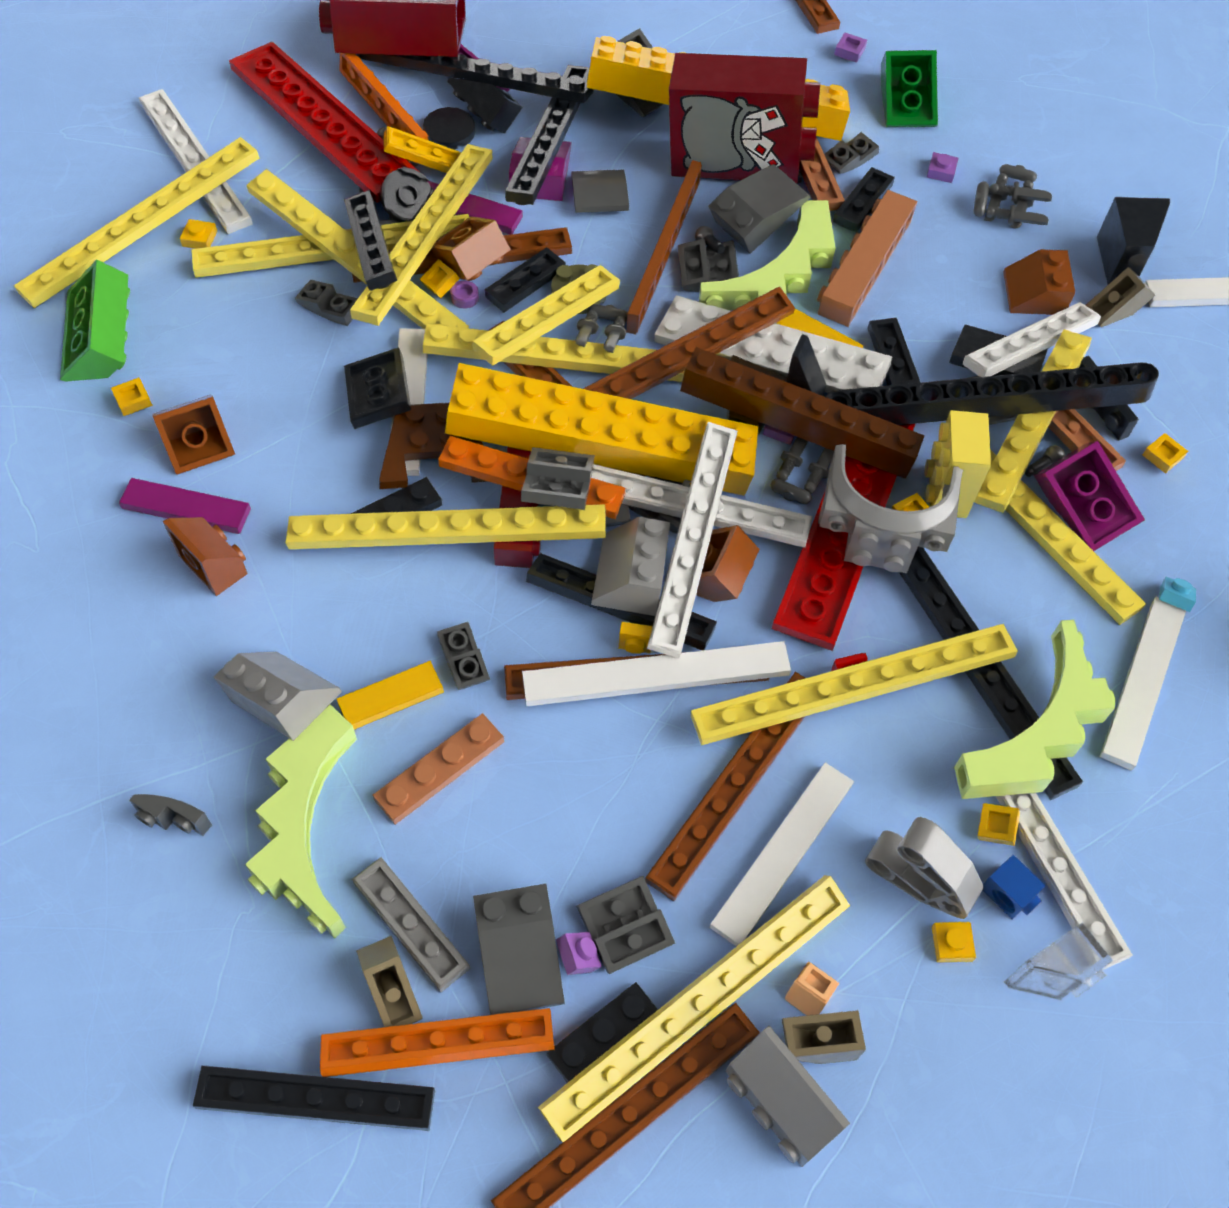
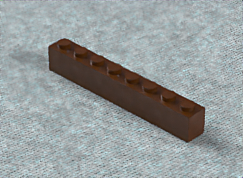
M697 347L687 364L680 389L681 392L832 451L835 450L836 445H846L845 456L904 479L908 476L917 459L925 436Z

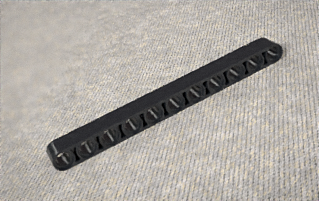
M1140 362L836 390L828 393L826 397L896 425L946 421L950 410L986 413L988 417L1143 403L1150 399L1159 372L1152 364Z

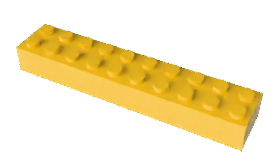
M610 36L596 37L586 88L669 105V84L675 54L669 53L661 47H653L652 49L642 47L640 43L633 41L627 43L618 42ZM806 79V82H817L812 79ZM835 84L830 86L820 85L818 118L803 117L802 127H817L816 136L841 141L850 114L848 91L842 86Z
M459 363L447 411L445 434L526 451H532V448L535 447L595 455V465L683 483L685 479L692 480L705 427L708 422L737 430L722 491L745 496L755 472L758 426Z

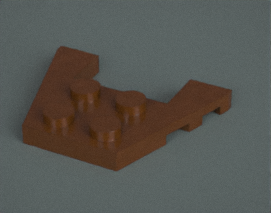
M449 403L411 405L410 411L395 415L379 478V489L408 487L405 461L438 459L449 436L483 445V443L478 440L445 434ZM470 476L472 483H476V482H488V481H485V480L478 479V478H475V477Z

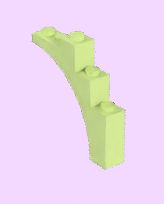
M807 200L800 207L797 219V232L789 246L776 259L764 267L741 277L724 281L702 282L700 285L699 302L727 310H735L779 286L786 296L787 293H808L812 275L811 268H831L836 249L828 200Z
M1061 620L1051 635L1055 656V676L1049 703L1041 717L1015 738L989 749L963 753L954 769L962 799L1043 792L1054 777V765L1051 759L1073 757L1085 741V730L1082 724L1103 723L1115 709V696L1113 691L1109 690L1106 678L1092 679V665L1086 660L1083 650V636L1081 632L1077 631L1074 620Z
M329 704L294 741L288 739L266 758L271 769L268 776L280 789L255 811L261 820V823L258 825L259 829L271 841L245 865L252 875L247 880L261 895L267 891L276 900L283 894L296 909L303 906L311 914L307 917V920L320 934L327 930L336 938L346 927L341 917L323 896L317 884L311 860L310 830L314 807L324 781L338 759L350 748L357 738L353 725Z

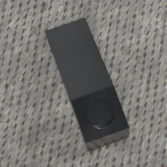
M802 334L792 354L786 382L824 396L827 384L807 335Z

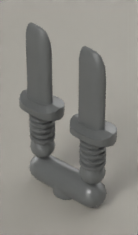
M1004 164L999 168L1000 174L995 184L1005 186L1009 177L1024 181L1023 188L1032 189L1034 186L1033 182L1037 179V174L1034 171L1025 169L1022 165L1012 166ZM989 191L988 196L991 199L988 208L998 207L999 209L1001 201L1006 200L1007 196L991 194ZM1017 198V201L1013 202L1016 204L1017 211L1026 212L1028 207L1033 206L1034 200ZM986 215L984 218L985 221H993L995 217L990 218ZM1014 222L1010 227L1019 228L1022 222Z
M985 181L978 184L973 210L975 216L981 217L986 212V216L990 218L1008 219L1009 225H1013L1014 222L1048 225L1049 219L1047 216L1039 213L1017 211L1016 205H1011L1010 210L998 209V207H989L986 210L989 191L991 194L1012 196L1011 201H1017V198L1050 202L1052 200L1051 193L1039 189L1019 187V182H1014V186L1011 187L1010 185L1002 186V184H992L989 187V184Z
M591 305L586 318L580 319L577 323L579 333L575 339L576 344L585 347L590 335L595 334L599 328L596 322L597 319H607L614 321V323L608 325L604 331L607 336L604 349L607 352L614 353L618 341L626 336L627 332L624 326L627 321L628 312L617 309L613 305Z
M797 437L790 451H783L780 458L784 462L779 472H777V479H774L770 486L774 492L781 494L788 501L795 500L802 504H808L812 499L811 494L815 492L821 479L828 478V467L834 451L824 448L817 463H810L808 467L811 474L804 485V489L785 482L794 466L800 467L803 462L800 456L808 441Z

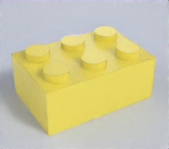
M950 410L946 423L942 422L940 424L939 440L933 442L931 460H926L924 470L925 477L929 478V484L925 492V502L930 503V507L942 500L943 487L945 484L950 485L953 467L956 466L963 470L957 517L967 518L991 467L988 414Z

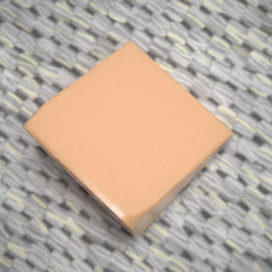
M808 961L786 994L785 1000L807 1016L818 1015L839 983Z

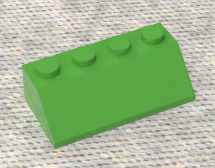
M97 259L67 291L60 380L65 382L109 378L117 369L120 370L126 362L124 346L128 332L125 331L129 315L127 299L130 294L128 274Z

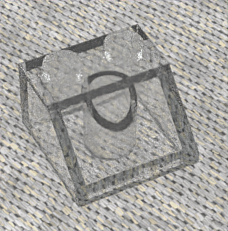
M1082 922L1027 960L1004 983L1011 989L1059 1000L1071 992L1077 998L1107 976L1102 969L1113 960Z

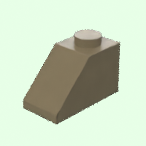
M1128 267L1085 306L1101 316L1098 325L1104 327L1134 315L1156 295Z
M392 936L356 950L362 971L384 1027L408 1025L423 1019Z
M858 1010L782 1019L786 1046L798 1061L815 1064L855 1061L866 1050Z

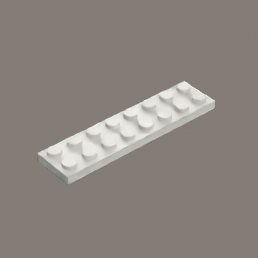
M676 295L654 334L655 342L667 345L731 311ZM776 323L716 354L728 360L731 359L732 355L738 356L785 376L787 380L792 354L801 335H807L827 384L826 393L836 390L882 386L892 361V356Z

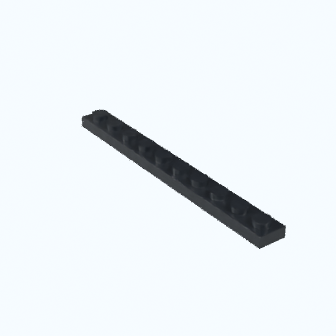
M356 54L363 60L492 84L498 87L579 103H585L594 93V89L586 88L587 81L581 77L568 78L555 72L543 73L538 72L534 68L522 69L513 67L509 63L496 64L491 63L487 59L476 60L467 58L463 54H459L458 57Z
M568 65L563 77H581L587 81L590 67ZM555 97L551 98L505 190V200L507 202H515L518 205L534 204L579 108V102Z
M918 546L907 573L899 572V574L943 640L978 631V627L925 549ZM1001 661L965 671L1010 740L1031 727L1039 719V716ZM1067 757L1051 759L1054 765V777L1044 790L1050 800L1078 788L1083 783Z

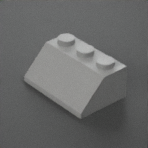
M637 517L606 533V538H603L591 605L656 616L662 589L670 522Z
M277 651L238 653L214 676V679L231 702L293 741L342 692L339 687Z
M770 1026L765 1028L728 1065L725 1071L729 1075L726 1080L731 1089L738 1097L742 1098L745 1096L755 1108L752 1110V1113L758 1123L765 1130L770 1128L781 1140L778 1146L790 1162L795 1163L797 1161L801 1167L808 1163L850 1124Z

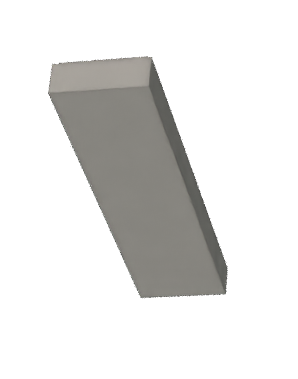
M382 857L352 879L354 885L440 992H443L470 969L467 961Z

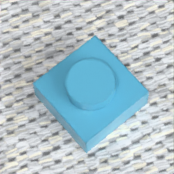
M1166 576L1160 586L1159 600L1190 612L1196 603V588L1186 580L1180 578L1172 579Z

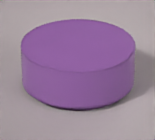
M459 281L450 289L451 301L456 307L463 309L471 308L479 300L478 287L473 282Z

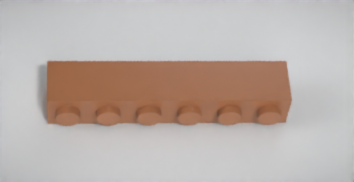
M890 190L886 191L882 199L877 198L871 212L872 216H866L861 227L862 232H856L850 245V251H844L839 263V269L835 267L829 277L828 287L823 286L817 298V302H820L818 315L849 327L910 225L917 205L916 200Z

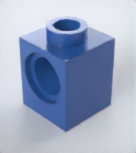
M1012 855L985 881L982 891L1013 920L1021 911L1028 915L1042 901L1037 895L1046 885L1018 858Z

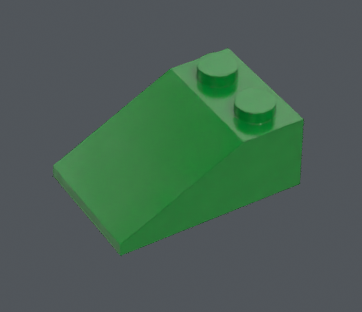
M937 50L885 52L881 62V93L886 127H937Z

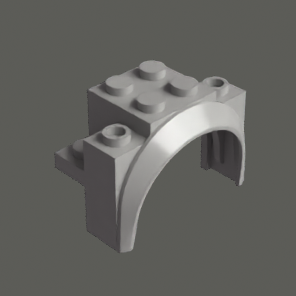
M846 445L835 446L818 524H820L819 527L828 528L835 532H848L844 561L853 562L859 566L868 565L883 568L890 572L907 573L918 546L930 551H948L955 536L962 469L956 466L953 467L950 485H944L942 500L939 503L923 510L899 511L874 504L854 489L845 472Z

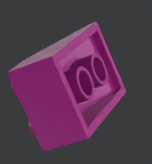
M519 138L512 152L509 182L531 138ZM562 142L536 199L563 201L572 142Z
M1098 441L1082 445L1033 475L1051 505L1072 531L1093 551L1145 521Z

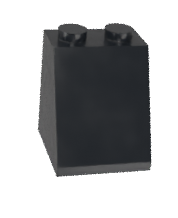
M1114 198L1097 235L1107 285L1128 267L1140 276L1157 242L1170 205L1169 198Z

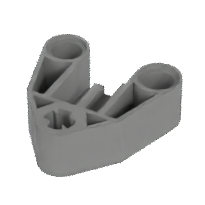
M917 817L904 838L892 831H883L865 859L866 865L873 872L915 899L960 919H965L983 890V883L973 862L936 823L926 818Z

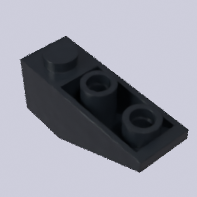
M451 77L447 81L454 89L453 94L463 102H467V109L474 115L480 116L482 118V125L490 131L497 129L506 133L523 108L508 92L492 84Z

